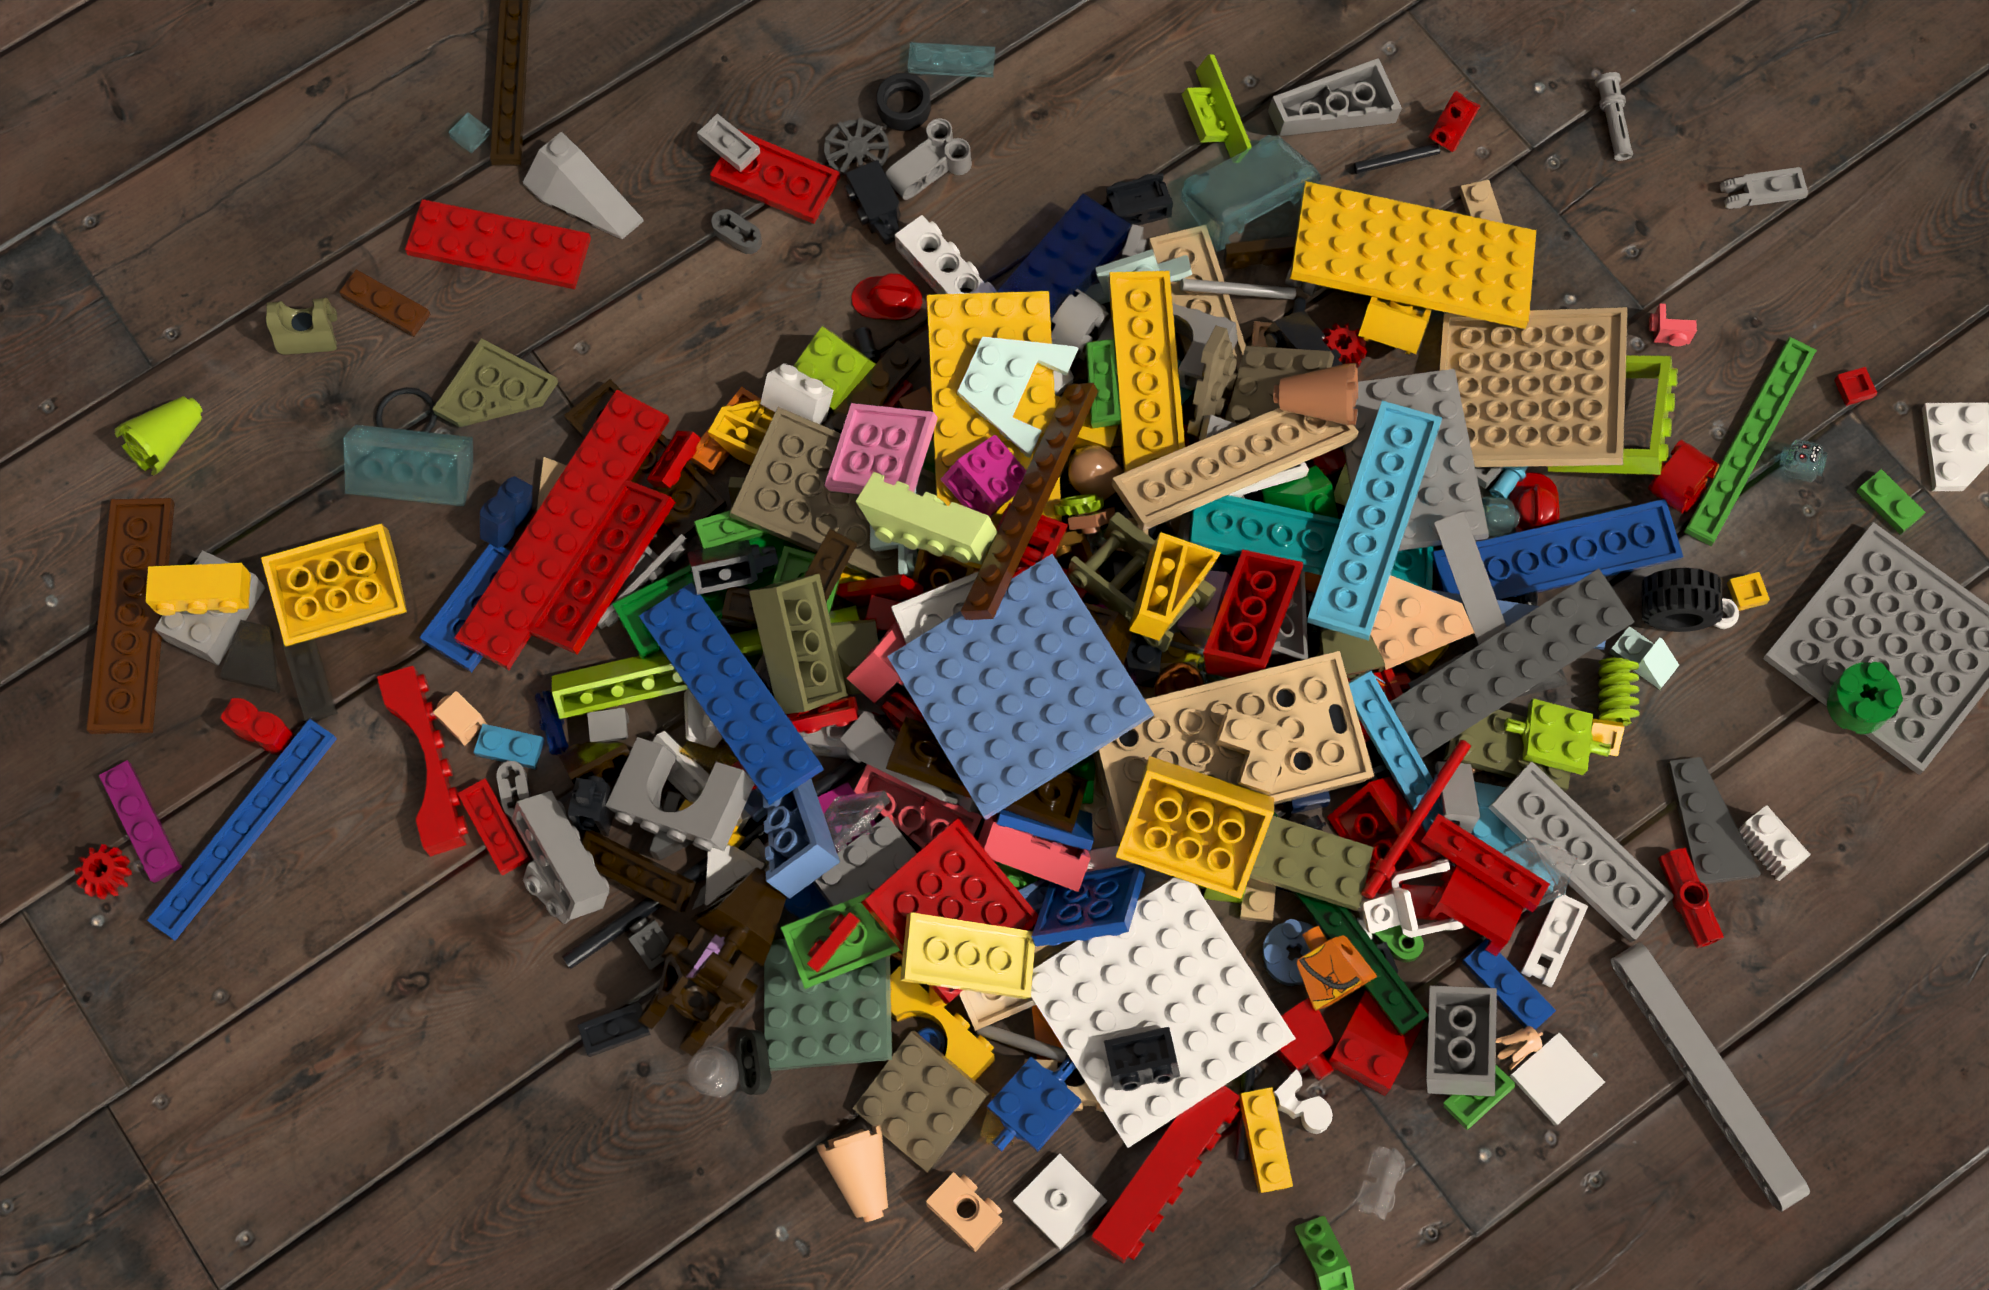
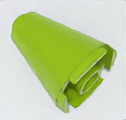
M182 396L121 423L115 428V435L117 438L122 435L126 442L122 445L124 451L144 471L151 468V475L154 476L162 471L201 422L202 416L200 413L202 408L193 398L187 399Z

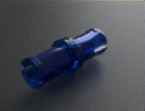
M542 691L544 698H541L540 693H537L534 697L541 717L539 726L545 732L549 753L552 755L562 754L560 747H562L563 752L569 748L563 729L565 721L564 718L559 719L552 691Z

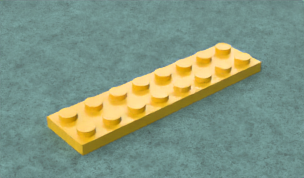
M1170 271L1109 272L1112 329L1121 410L1120 428L1124 473L1185 448Z

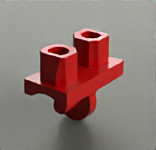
M1455 91L1430 133L1429 138L1454 152L1481 106L1468 100L1460 92Z

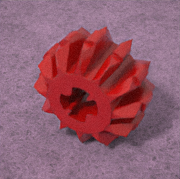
M1337 323L1332 325V329L1325 328L1322 331L1325 335L1324 339H1322L1330 350L1337 349L1341 354L1339 360L1342 364L1356 363L1358 369L1361 365V360L1365 359L1367 350L1364 348L1366 341L1364 337L1358 336L1359 328L1351 331L1349 330V323L1345 324L1344 328H1340Z
M101 844L98 851L93 847L89 848V857H79V861L83 866L74 869L75 874L80 876L76 882L80 888H85L84 893L88 896L97 895L100 899H106L108 893L118 896L117 888L119 886L128 887L124 877L133 875L132 870L127 868L131 862L127 856H122V851L119 848L113 847L110 850L109 846Z

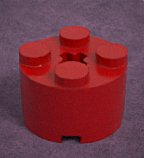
M1680 440L1672 449V457L1667 463L1662 461L1661 475L1652 474L1655 478L1649 485L1648 490L1659 499H1665L1668 505L1683 514L1684 511L1687 512L1698 501L1707 489L1705 487L1708 481L1707 476L1713 480L1718 471L1719 463L1691 444Z

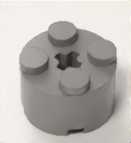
M1077 289L1075 290L1076 297L1070 294L1054 315L1051 322L1055 324L1053 332H1051L1052 344L1077 347L1078 351L1074 359L1080 358L1085 361L1087 359L1086 343L1094 341L1097 335L1100 337L1108 323L1107 319L1110 314L1108 313V308Z

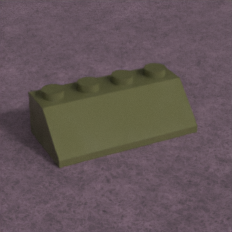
M820 574L778 582L749 591L774 698L784 713L806 712L848 696Z

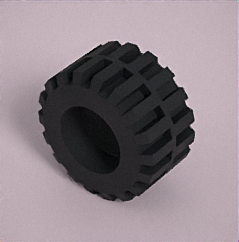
M1671 568L1652 573L1641 582L1642 620L1651 627L1665 631L1687 632L1708 628L1722 620V579L1715 573L1697 568Z

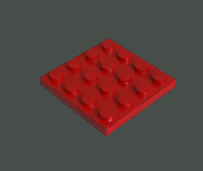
M959 818L952 821L861 901L902 952L904 949L907 914L911 912L1027 931L1036 924L1039 916ZM930 985L945 1004L950 1003L963 991L961 989Z

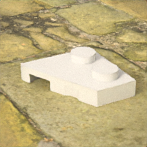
M730 845L726 846L725 851L712 848L710 852L708 851L705 904L708 905L736 880L756 867L762 869L765 863Z

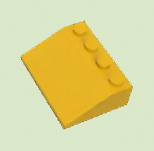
M383 524L261 558L286 647L407 612L396 555L389 530Z
M1149 756L1116 857L1241 899L1274 814V797Z

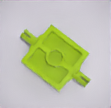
M1532 699L1528 703L1525 722L1506 718L1504 723V731L1521 734L1524 744L1523 760L1532 761L1533 763L1584 775L1588 771L1590 753L1608 757L1611 751V744L1593 740L1591 733L1593 714Z

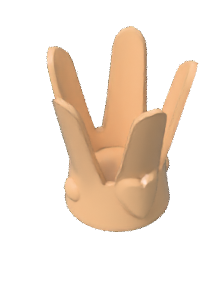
M1527 1026L1514 1032V1034L1496 1038V1043L1511 1044L1500 1051L1497 1058L1502 1060L1512 1056L1513 1063L1509 1066V1069L1512 1070L1529 1053L1537 1052L1542 1048L1539 1036L1543 1035V1032L1537 1033L1533 1027Z

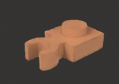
M1111 507L1069 517V529H1082V534L1100 532V526L1108 524L1115 515V508Z

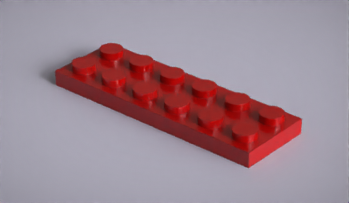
M422 199L405 251L407 255L575 289L591 237L587 232Z
M625 479L526 630L530 631L532 636L578 655L674 506L675 501L671 496Z

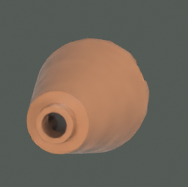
M1347 363L1281 378L1280 384L1274 385V403H1279L1280 410L1344 425H1356L1358 409H1353V407H1356V399H1358V369L1356 363Z

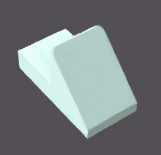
M1630 626L1609 652L1615 658H1625L1639 663V668L1633 671L1659 690L1679 666L1662 638L1659 637L1654 644Z

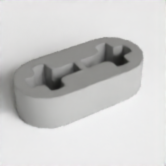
M507 761L498 768L496 778L502 808L506 815L512 819L514 809L510 807L515 805L513 795H518L519 799L523 800L531 797L528 777L523 766L515 761ZM514 770L516 774H520L515 777L516 787L513 788L508 779H504L509 776V771Z

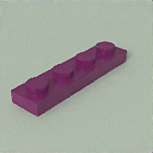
M126 760L100 774L99 777L150 881L156 883L182 869L183 867L132 764Z

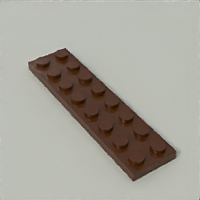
M171 498L111 499L87 721V731L90 734L153 733L162 637L154 628L162 615L157 614L146 603L147 576L149 566H169L175 502Z

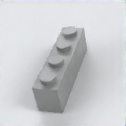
M552 791L517 801L511 820L568 920L603 909L609 894L608 882L605 877L600 876L595 867L592 854L586 851L582 845L577 828L571 826L566 817L563 804L556 800Z

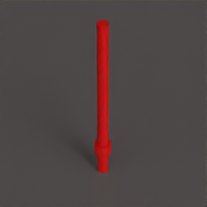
M1465 740L1459 741L1385 857L1379 859L1372 869L1374 874L1361 892L1367 899L1372 900L1384 881H1389L1395 872L1394 865L1471 748V745Z

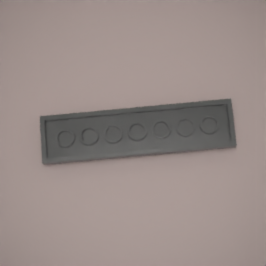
M1598 568L1389 703L1418 754L1423 758L1635 621Z

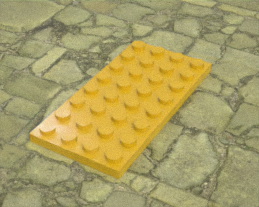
M1305 181L1290 279L1526 329L1530 313L1536 230Z
M1049 291L927 295L926 297L932 412L938 417L933 431L936 496L947 506L951 502L959 505L962 504L942 482L941 478L959 458L993 435H996L1026 470L1033 459L1056 410L1054 373L1052 369L1039 363L1036 364L1013 415V418L1042 430L1030 458L1025 456L1012 441H1008L992 423L985 420L959 397L957 391L982 336L1052 344ZM1060 477L1055 484L1042 515L1062 522V516L1055 513L1054 507L1055 504L1060 503L1061 499ZM1014 498L1002 505L990 518L993 524H999L1009 502L1012 503Z

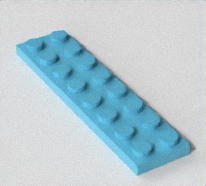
M1386 401L1381 402L1317 588L1307 623L1369 641L1441 425L1442 417Z

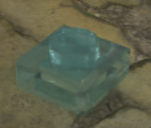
M468 112L448 132L454 141L470 153H473L491 134L486 125Z

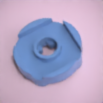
M1289 919L1275 926L1266 936L1262 948L1264 966L1268 974L1277 982L1286 986L1304 984L1297 966L1299 958H1295L1293 961L1287 958L1289 951L1286 949L1289 946L1292 948L1298 946L1301 948L1300 953L1302 956L1311 952L1302 934L1314 928L1312 925L1295 919Z

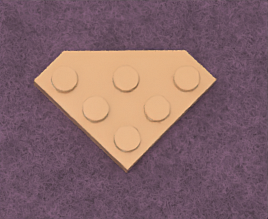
M1390 575L1371 636L1384 660L1387 670L1475 632L1462 603Z

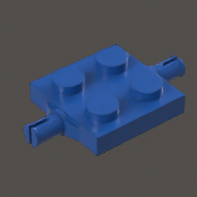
M1030 1057L987 1105V1108L1001 1120L1004 1126L1002 1132L991 1142L998 1150L1002 1152L1010 1141L1016 1137L1025 1141L1038 1152L1082 1103L1081 1099L1068 1089L1065 1083V1079L1076 1068L1069 1058H1066L1059 1068L1053 1072L1044 1068L1034 1058Z

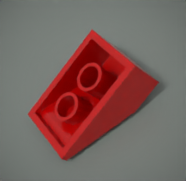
M1366 990L1328 1062L1334 1069L1386 1096L1425 1020L1400 1036ZM1423 1007L1424 1010H1425V1011L1427 1012V1014H1428V1013H1429V1009Z

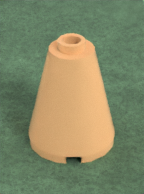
M880 1125L871 1126L873 1133H870L869 1130L864 1131L860 1129L828 1140V1148L822 1143L817 1145L821 1158L855 1217H863L864 1222L883 1217L882 1210L888 1208L883 1139Z

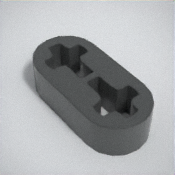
M728 209L719 210L713 215L711 221L712 228L718 238L745 254L756 253L761 248V233L755 225ZM730 221L732 229L726 225L721 228L720 222L727 223ZM753 235V242L748 240L744 243L743 236L749 238Z

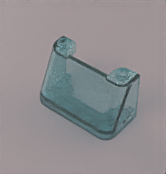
M1268 135L1262 138L1257 145L1198 176L1196 174L1189 177L1184 182L1181 199L1200 226H1207L1212 244L1219 252L1225 249V244L1231 243L1228 239L1235 231L1238 234L1244 232L1245 224L1289 200L1293 205L1298 203L1299 198L1300 200L1302 198L1305 181L1320 184L1321 174L1310 161L1278 135Z

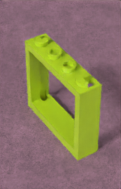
M1626 355V378L1659 379L1650 449H1623V465L1547 466L1548 472L1661 475L1662 461L1667 460L1669 452L1668 444H1665V437H1671L1672 420L1668 418V413L1674 412L1675 394L1671 393L1672 386H1677L1678 368L1672 367L1671 356Z

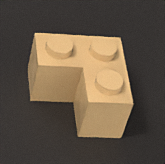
M1229 709L1224 713L1214 744L1245 755L1235 785L1269 795L1272 793L1292 730Z

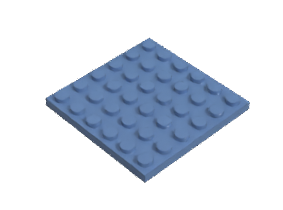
M1053 554L1012 578L994 619L966 620L959 611L887 656L986 820L1154 716Z

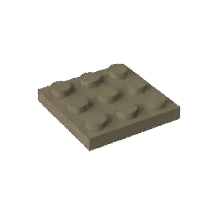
M911 1031L893 1054L892 1060L887 1062L852 1109L872 1126L880 1125L882 1134L928 1173L933 1169L990 1093L916 1031Z

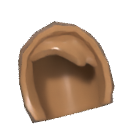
M1086 445L1078 448L1070 458L1067 470L1070 484L1081 495L1097 494V497H1102L1104 500L1116 492L1112 486L1113 477L1124 473L1121 464L1116 458L1098 445Z

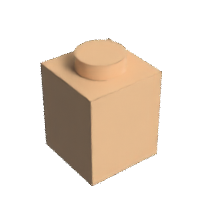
M457 691L452 695L443 697L437 704V709L433 711L437 719L464 746L480 732L482 724H487L482 715Z

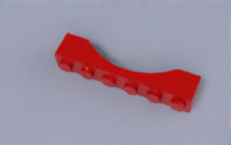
M412 665L377 676L384 705L392 715L403 721L414 731L425 755L427 768L426 790L422 806L415 819L423 849L431 857L467 845L464 835L468 834L469 830L464 816L458 815L456 806L460 805L461 801L456 787L451 788L448 777L453 776V772L448 758L443 759L441 748L445 747L441 731H435L433 720H436L437 717L433 713L435 708L432 701L427 702L425 692L430 691L425 674H419Z

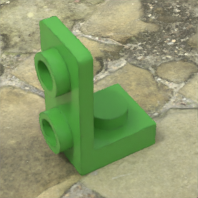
M1321 1216L1295 1226V1233L1314 1269L1318 1290H1355L1350 1264L1326 1217Z

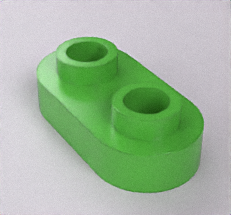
M1401 925L1372 933L1380 943L1387 942L1391 954L1401 962L1416 960L1424 947L1422 936L1411 938L1404 935ZM1402 940H1411L1413 947L1410 949L1405 948L1402 945Z

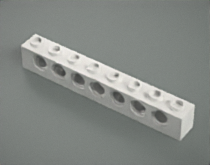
M923 215L895 234L896 249L937 294H969L961 292L964 288L972 289L973 291L970 293H997L991 283H984L979 277L976 267L970 261L966 263L961 258L956 245L951 241L947 242L942 237L939 227L933 221L928 222ZM927 248H934V249H936V250L933 251V252H925V251H924V250L927 249ZM945 268L954 269L950 273L943 272L942 270ZM1070 369L1067 376L1053 370L1056 396L1061 395L1065 391L1066 386L1073 383L1074 377Z

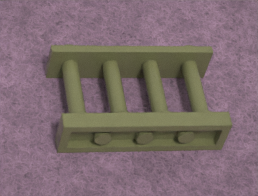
M1117 512L1110 519L1105 532V536L1109 539L1086 563H1083L1074 556L1070 561L1066 575L1076 587L1083 588L1109 610L1121 613L1131 624L1136 601H1131L1120 590L1142 567H1146L1149 552L1155 540ZM1117 548H1122L1133 559L1109 583L1095 571ZM1203 580L1160 641L1143 636L1145 641L1152 647H1157L1162 652H1165L1174 636L1169 629L1191 606H1196L1199 610L1203 611L1210 604L1216 588L1206 580Z

